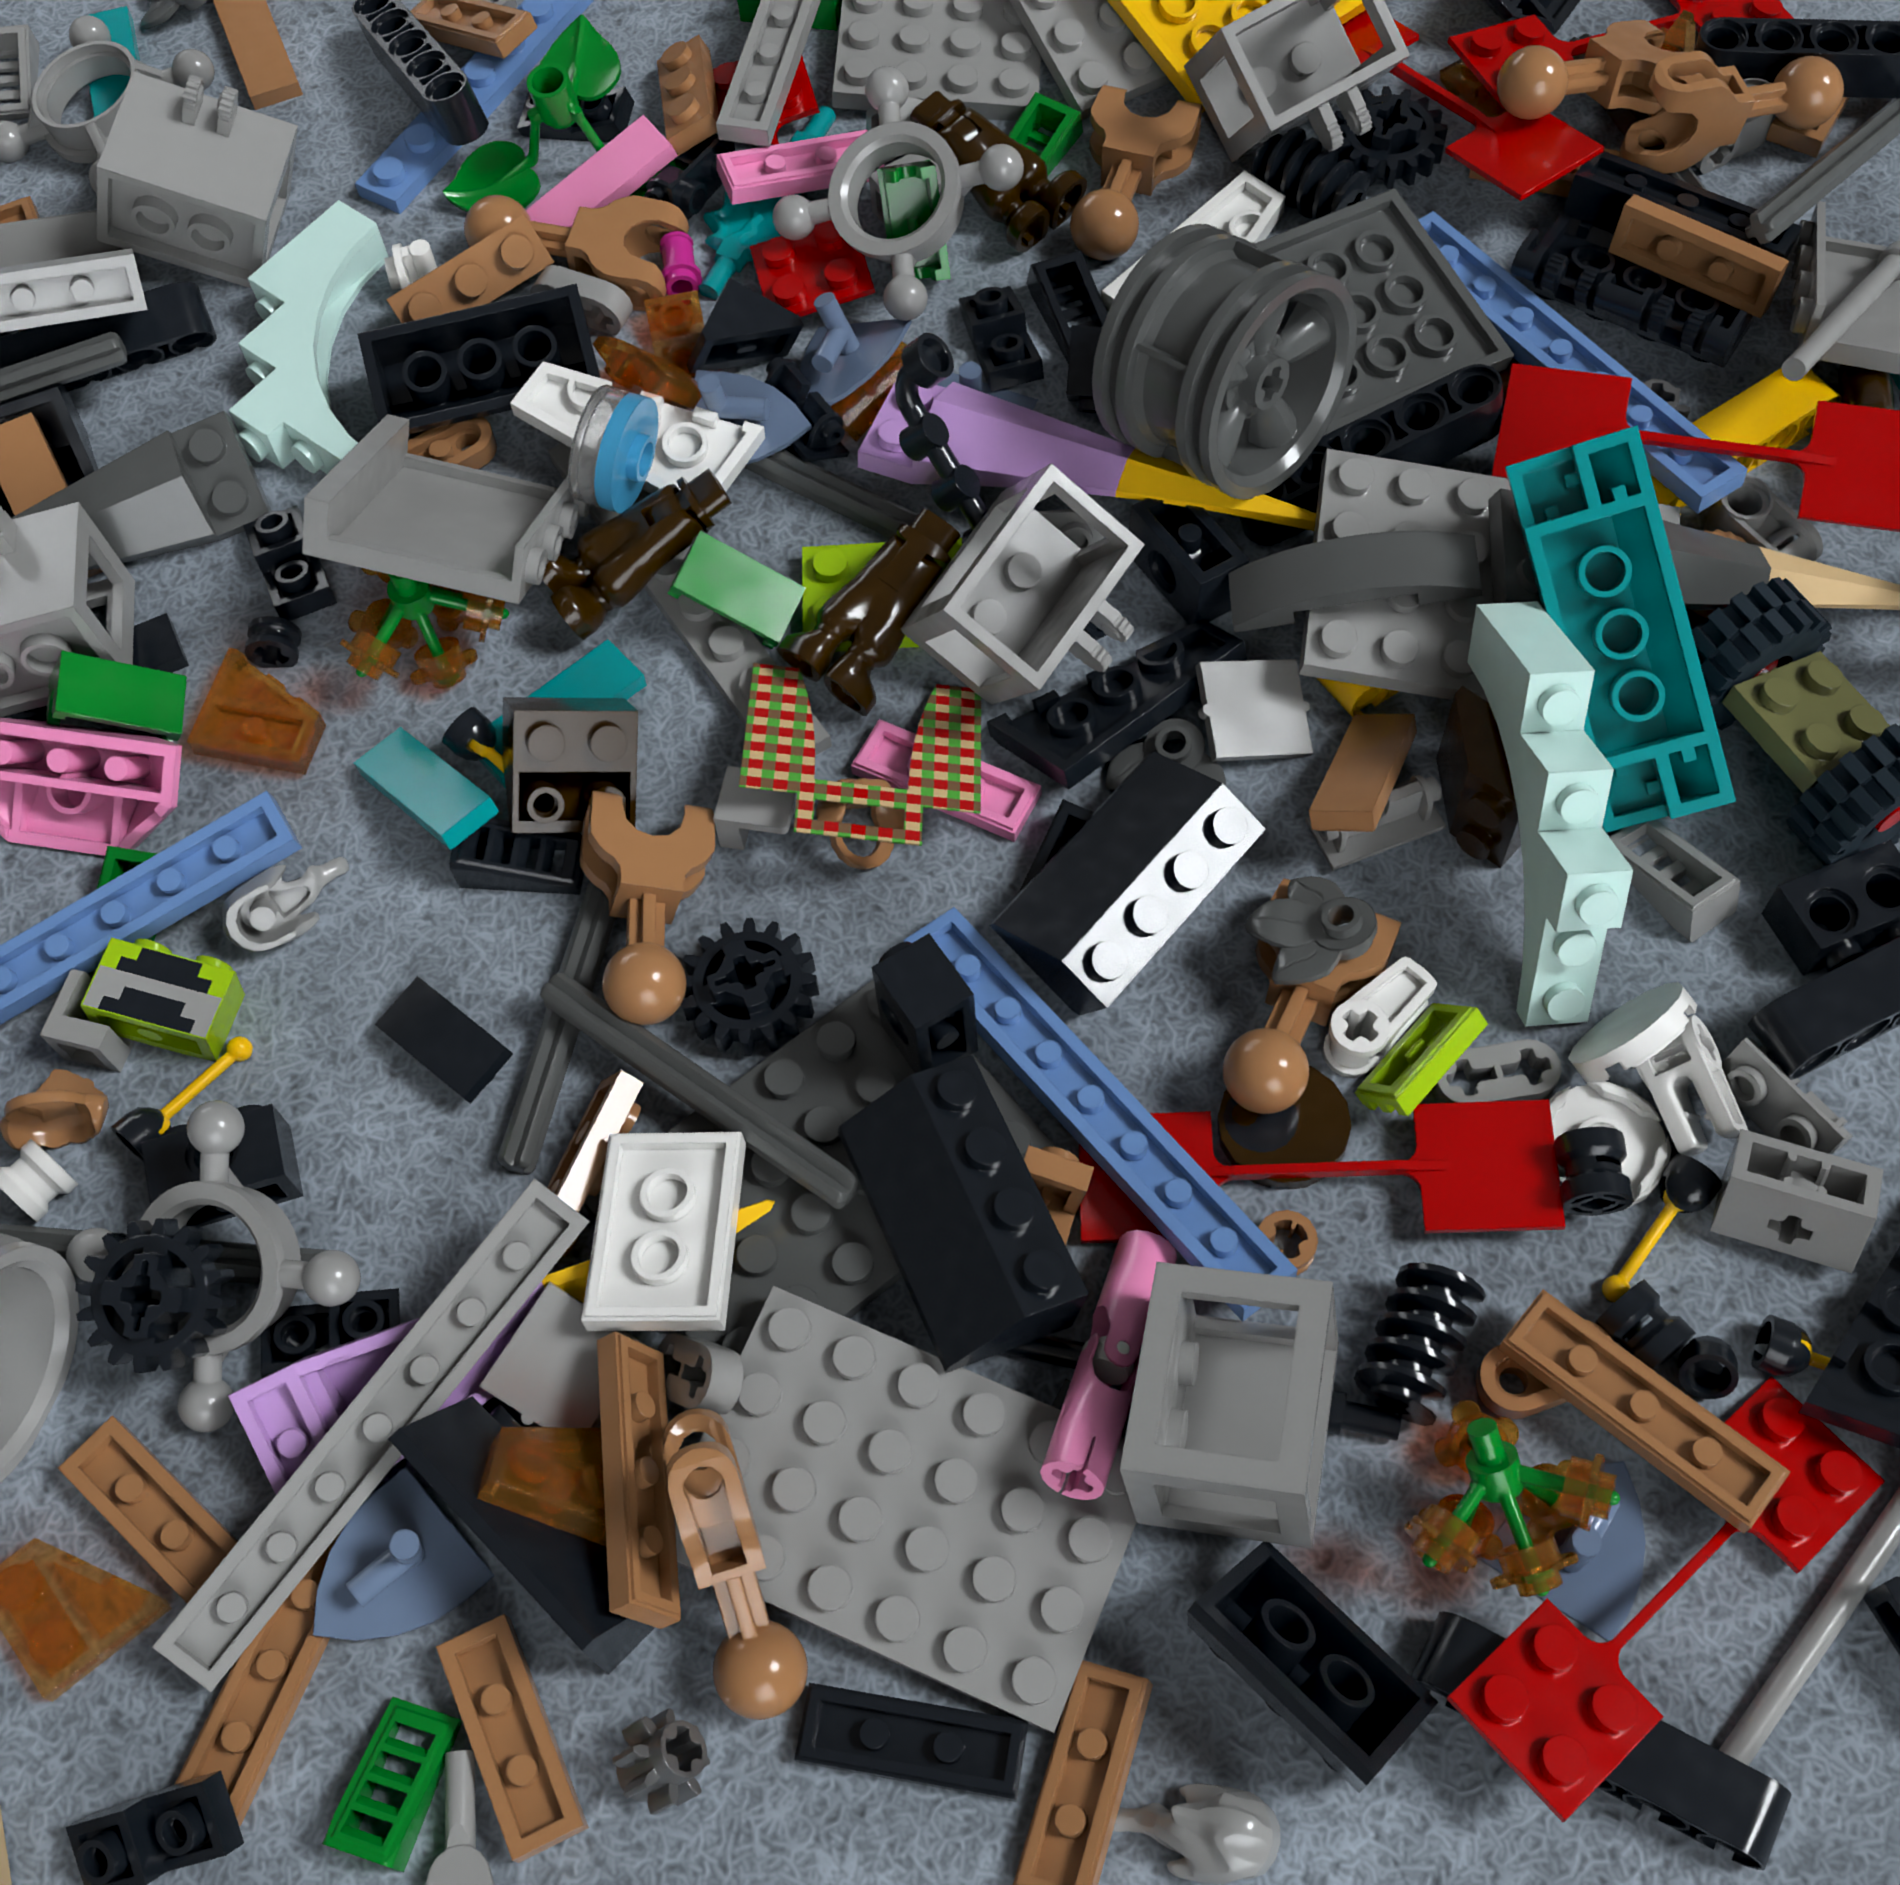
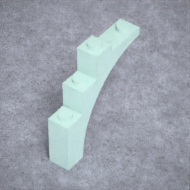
M340 200L335 202L247 278L257 299V302L254 304L255 309L264 320L238 343L248 364V367L245 369L246 374L255 387L228 411L239 431L238 435L246 453L258 462L267 458L282 469L296 459L311 473H316L320 469L328 474L358 444L332 413L328 385L331 351L345 313L364 284L385 264L384 258L389 256L376 222Z
M1538 601L1476 604L1467 662L1485 692L1500 732L1510 769L1518 813L1523 860L1525 921L1523 962L1516 1012L1525 1027L1588 1022L1607 929L1621 928L1633 875L1632 867L1602 828L1614 768L1584 731L1595 670Z

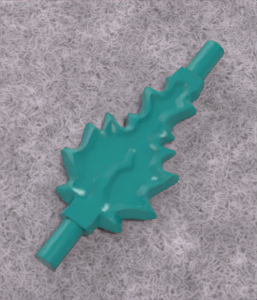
M819 106L820 113L814 114L804 130H797L789 142L824 137L836 120L835 112L828 106ZM725 190L722 208L704 214L703 219L713 232L712 235L707 236L705 243L717 252L714 257V265L699 286V292L702 296L717 300L729 277L731 278L735 272L740 273L747 262H753L749 246L781 236L774 227L772 215L777 202L785 196L732 205Z

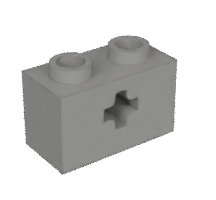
M1740 1129L1721 1179L1722 1187L1718 1191L1710 1231L1852 1273L1877 1220L1884 1169Z

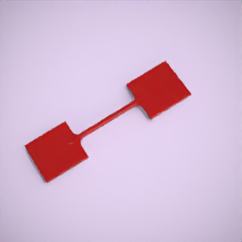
M1669 0L1678 13L1648 22L1663 32L1688 25L1699 33L1702 25L1713 18H1794L1783 7L1780 0ZM1534 14L1450 36L1447 43L1499 105L1505 109L1497 94V77L1503 63L1511 54L1526 46L1541 45L1554 50L1561 56L1563 61L1574 60L1572 56L1586 53L1590 38L1601 37L1605 33L1571 42L1562 41L1554 37Z
M1366 10L1342 24L1361 64L1383 47ZM1393 19L1406 47L1419 40L1418 33ZM1402 62L1389 71L1394 76L1473 124L1475 130L1445 147V153L1519 201L1524 200L1603 153V145L1552 114L1532 120L1520 119L1508 111L1497 117H1487L1472 105Z
M802 56L771 145L779 144L777 133L783 125L820 113ZM739 60L726 62L713 68L719 113ZM832 221L816 224L812 232L800 240H789L780 236L749 246L763 296L800 317L818 312L814 306V301L818 296L826 292H832L839 305L876 293L865 256L848 245L840 236Z
M1512 363L1491 476L1507 478L1506 466L1630 428L1626 420V412L1632 378ZM1818 401L1810 443L1800 451L1639 430L1642 444L1785 462L1797 466L1803 474V487L1797 519L1900 532V410Z
M1549 1099L1418 1104L1412 1111L1416 1151L1408 1160L1224 1166L1217 1161L1213 1153L1211 1111L1150 1113L1219 1187L1232 1180L1403 1175L1414 1180L1420 1189L1424 1234L1564 1230L1566 1227ZM1079 1144V1162L1094 1167L1088 1190L1080 1204L1081 1244L1118 1243L1121 1235L1134 1230L1149 1231L1166 1239Z
M1771 1376L1724 1423L1791 1471L1754 1525L1747 1532L1760 1538L1798 1574L1877 1491L1885 1480L1820 1420L1798 1413L1803 1404ZM1726 1520L1723 1527L1611 1641L1599 1643L1588 1639L1547 1598L1446 1698L1562 1823L1576 1811L1664 1717L1623 1675L1619 1666V1653L1623 1646L1732 1534L1740 1532Z

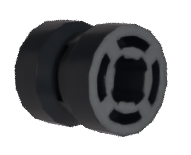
M1585 1127L1565 1132L1556 1137L1554 1141L1556 1162L1565 1170L1566 1177L1560 1186L1562 1207L1566 1212L1582 1216H1598L1622 1211L1632 1205L1634 1198L1631 1181L1628 1176L1622 1173L1621 1163L1627 1157L1625 1138L1621 1131L1609 1127Z
M1645 1279L1623 1294L1594 1322L1601 1326L1614 1342H1619L1626 1351L1654 1371L1675 1355L1696 1334L1680 1316H1670L1660 1306V1295ZM1651 1316L1652 1320L1632 1336L1631 1333Z

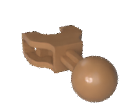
M1646 20L1614 22L1608 26L1604 36L1590 38L1584 59L1563 61L1561 56L1554 50L1541 45H1530L1515 51L1505 60L1499 71L1497 94L1502 106L1510 114L1526 120L1538 119L1550 114L1559 106L1565 95L1586 93L1606 109L1626 108L1656 115L1663 108L1648 86L1652 72L1660 59L1687 52H1672L1661 49L1666 36L1665 33Z
M1702 51L1667 56L1657 62L1648 82V86L1663 110L1655 116L1640 120L1630 126L1621 144L1620 155L1626 160L1663 174L1676 173L1696 164L1709 152L1720 146L1735 144L1747 118L1775 114L1783 124L1794 129L1802 130L1817 127L1829 120L1841 104L1844 94L1842 75L1831 61L1819 56H1804L1791 61L1782 68L1773 83L1747 87L1734 65L1718 67L1712 58ZM1665 146L1661 150L1644 149L1645 147Z
M1108 85L1101 87L1091 108L1090 121L1094 131L1090 137L1089 149L1095 162L1101 166V186H1103V189L1094 190L1082 197L1076 204L1070 221L1072 239L1083 254L1095 260L1108 261L1122 256L1132 247L1139 230L1138 213L1131 202L1135 193L1151 196L1158 183L1176 177L1189 168L1200 136L1203 104L1177 100L1176 104L1166 114L1158 117H1142L1130 112L1125 106L1124 99L1127 89Z
M489 195L479 199L472 205L466 215L464 234L470 248L525 214L550 255L567 258L568 267L571 270L615 284L628 295L633 304V310L654 313L661 308L667 293L666 283L657 265L640 257L648 253L660 252V240L665 234L673 231H681L688 234L689 231L688 221L679 207L666 201L635 195L614 200L600 208L580 206L571 228L531 221L529 214L519 202L504 195Z
M592 791L583 822L580 867L591 883L601 889L608 898L609 916L627 918L626 947L614 954L604 970L602 979L603 994L610 1009L620 1018L638 1025H654L672 1016L680 1007L685 996L687 983L684 968L679 959L669 949L664 947L665 924H672L680 901L691 896L703 881L705 866L711 860L715 851L713 809L686 804L684 806L683 820L678 825L677 830L669 835L653 836L637 830L626 819L622 796L614 793Z
M1284 878L1281 881L1271 901L1274 899H1289L1287 895L1289 879ZM1375 913L1378 929L1373 943L1367 952L1355 959L1339 960L1333 971L1326 977L1295 985H1277L1273 982L1272 972L1280 948L1258 939L1255 949L1257 961L1270 983L1265 1003L1274 1007L1264 1028L1251 1030L1241 1035L1232 1043L1225 1055L1223 1062L1224 1084L1230 1096L1240 1106L1255 1113L1273 1114L1291 1107L1299 1100L1307 1087L1309 1079L1308 1059L1300 1044L1310 1022L1312 1021L1326 1027L1332 1013L1339 1005L1347 1001L1385 971L1402 924L1400 921Z
M701 1408L686 1410L668 1423L663 1435L664 1457L667 1465V1488L681 1540L689 1558L698 1590L713 1586L727 1634L719 1645L714 1657V1685L723 1703L739 1716L754 1720L774 1718L791 1708L801 1696L808 1676L807 1656L800 1640L791 1630L782 1624L769 1620L756 1571L766 1569L765 1559L728 1426L724 1419L712 1410ZM692 1432H705L716 1441L694 1443L680 1449L684 1438Z

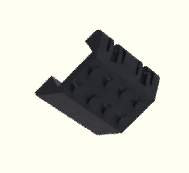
M1605 151L1582 164L1575 173L1563 212L1536 248L1535 245L1540 230L1532 229L1515 255L1511 266V275L1543 299L1556 300L1585 312L1586 315L1593 319L1608 321L1635 332L1645 340L1658 341L1689 354L1697 361L1712 363L1724 368L1756 316L1608 252L1625 203L1634 194L1784 259H1787L1802 226L1793 223L1773 241L1761 245L1756 237L1748 239L1745 233V228L1751 223L1750 215L1757 210L1753 207Z

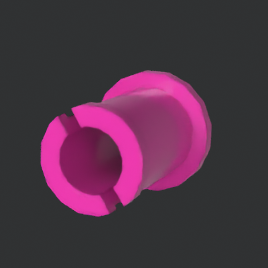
M681 231L669 232L660 240V252L663 262L661 272L666 283V294L677 301L689 300L696 295L702 283L701 271L694 261L693 239Z

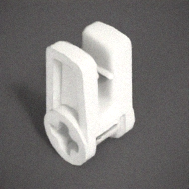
M1405 956L1392 964L1347 1001L1339 1005L1331 1016L1329 1033L1324 1039L1322 1050L1324 1060L1329 1068L1342 1077L1353 1079L1370 1074L1427 1010L1429 1006L1428 999L1432 996L1437 986V982L1424 967Z
M1695 1015L1688 1017L1689 1022L1685 1026L1686 1029L1659 1053L1636 1067L1641 1079L1654 1098L1677 1151L1689 1157L1702 1153L1708 1148V1142L1699 1123L1701 1116L1695 1113L1688 1096V1086L1692 1082L1707 1112L1704 1118L1711 1121L1715 1132L1725 1139L1737 1138L1740 1129L1748 1130L1722 1069L1718 1048L1704 1023Z

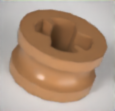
M1290 1210L1275 1211L1265 1217L1258 1228L1272 1243H1274L1277 1230H1289L1288 1238H1292L1295 1233L1300 1236L1302 1242L1298 1244L1296 1257L1288 1258V1260L1298 1269L1297 1275L1306 1271L1313 1262L1318 1244L1317 1232L1311 1221L1302 1214Z

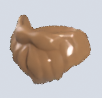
M846 778L837 781L892 788L886 780L861 778L856 780ZM818 800L816 807L817 820L842 823L845 810L871 808L872 821L876 827L904 830L905 810ZM829 836L831 846L838 858L849 867L860 870L879 867L889 858L894 848V843L877 841L873 852L868 856L861 857L855 855L847 848L842 837Z
M54 1069L36 1092L20 1095L6 1102L4 1116L0 1121L1 1135L11 1148L19 1151L30 1139L35 1141L40 1147L44 1146L51 1149H59L71 1143H86L98 1135L102 1129L109 1109L108 1097L95 1088L94 1082L89 1078H82L68 1070Z

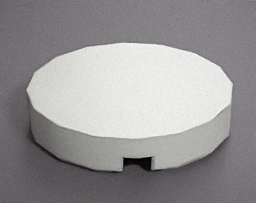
M1679 982L1664 984L1646 991L1617 1008L1585 1033L1572 1048L1568 1059L1585 1082L1607 1081L1610 1075L1605 1068L1611 1067L1618 1062L1624 1070L1630 1067L1635 1068L1668 1046L1686 1029L1685 1026L1689 1022L1687 1016L1696 1013L1697 1004Z
M1606 1081L1587 1082L1586 1086H1576L1572 1089L1569 1086L1556 1092L1549 1100L1554 1141L1556 1137L1565 1132L1585 1127H1609L1621 1131L1625 1138L1627 1157L1621 1163L1622 1173L1628 1176L1631 1181L1634 1198L1631 1206L1646 1200L1657 1187L1661 1175L1669 1163L1671 1154L1669 1137L1665 1138L1664 1130L1659 1124L1662 1119L1653 1105L1633 1090ZM1558 1165L1561 1186L1566 1177L1565 1170Z

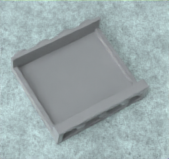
M1821 201L1816 204L1810 221H1800L1799 225L1802 228L1792 247V254H1796L1791 279H1795L1796 282L1792 293L1791 305L1796 307L1792 317L1790 332L1798 333V347L1876 267L1879 255L1887 248L1881 245L1826 236V202ZM1900 280L1891 283L1825 353L1820 361L1900 375Z
M97 210L1 223L0 333L148 310L133 249H123L96 240Z
M387 414L304 497L302 554L519 604L533 584H541L549 560L556 562L563 540L565 538L572 539L580 516L585 518L588 516L593 500L594 486L593 483L586 482L588 461L579 459L559 488L407 453L410 419Z

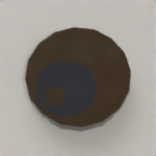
M1309 1066L1308 1084L1303 1095L1291 1107L1273 1114L1255 1113L1240 1106L1226 1089L1217 1116L1220 1147L1231 1165L1340 1162L1344 1157L1352 1127L1348 1103L1336 1084L1312 1066ZM1326 1177L1265 1178L1250 1181L1269 1188L1276 1186L1279 1188L1300 1189L1306 1188Z

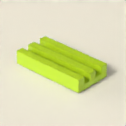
M1432 1003L1357 1087L1354 1093L1361 1103L1370 1110L1375 1111L1379 1106L1382 1112L1392 1113L1396 1109L1399 1115L1409 1116L1488 1025L1487 1021L1477 1007Z

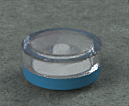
M607 384L600 386L592 394L576 427L569 457L568 485L570 493L575 500L622 514L634 504L645 484L655 455L658 435V409L652 398Z

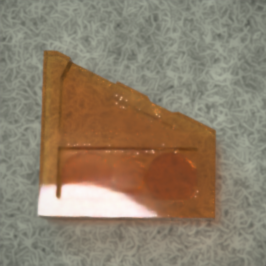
M228 648L187 739V743L196 755L306 775L326 724L321 714L300 697L291 696L281 682L269 673L265 676L252 666L245 655L238 649Z
M501 1427L490 1447L477 1499L606 1546L601 1428Z
M37 1538L32 1539L0 1564V1630L41 1696L52 1702L172 1609L167 1600Z

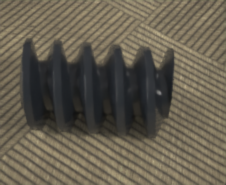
M1296 126L1290 129L1284 136L1276 134L1270 137L1258 150L1253 160L1251 174L1285 195V204L1297 208L1299 214L1303 217L1315 220L1366 200V192L1371 181L1370 174L1360 170L1353 175L1355 169L1353 162L1347 159L1338 162V153L1335 150L1330 152L1328 149L1322 151V143L1319 139L1312 137L1306 140V132L1300 127Z
M1424 1262L1408 1263L1401 1266L1395 1278L1398 1288L1391 1290L1387 1297L1385 1306L1388 1312L1379 1316L1375 1326L1378 1337L1369 1340L1364 1352L1368 1362L1358 1366L1354 1380L1357 1387L1366 1397L1381 1408L1402 1413V1419L1408 1422L1429 1426L1434 1424L1437 1416L1433 1411L1420 1403L1422 1398L1432 1401H1443L1447 1393L1441 1384L1431 1378V1375L1433 1373L1442 1376H1453L1457 1369L1455 1362L1441 1353V1350L1463 1351L1467 1344L1465 1337L1451 1326L1453 1324L1462 1327H1473L1477 1319L1474 1311L1461 1301L1483 1302L1486 1294L1473 1278L1459 1271Z

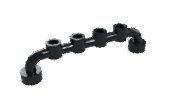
M923 333L903 348L901 355L903 366L898 371L895 382L896 402L903 418L908 424V427L899 434V443L903 452L910 459L921 461L928 457L940 476L931 484V495L934 502L945 512H952L959 508L971 526L962 536L963 545L988 509L979 496L981 486L978 476L967 465H960L947 444L949 441V431L946 424L938 415L928 413L919 396V386L926 389L934 387L950 376L954 368L952 354L945 342L935 334ZM1090 621L1083 629L1096 641L1106 636L1103 630L1096 627Z

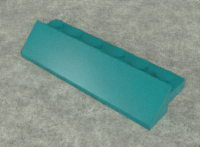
M1638 425L1506 466L1505 471L1542 607L1595 670L1584 731L1614 768L1602 825L1604 831L1607 833L1667 816L1674 819L1736 802Z

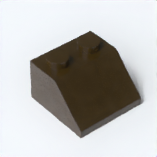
M1462 685L1454 695L1436 757L1449 833L1456 837L1461 849L1469 856L1478 860L1488 859L1501 868L1521 846L1518 813L1510 769L1498 725L1489 703Z

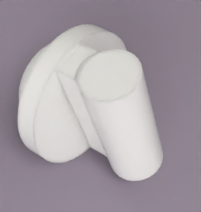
M422 239L415 240L409 246L404 247L401 243L392 245L393 256L384 258L387 276L393 291L404 289L437 268L429 243Z

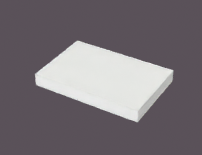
M742 1132L609 1134L581 1322L587 1331H725L746 1142Z

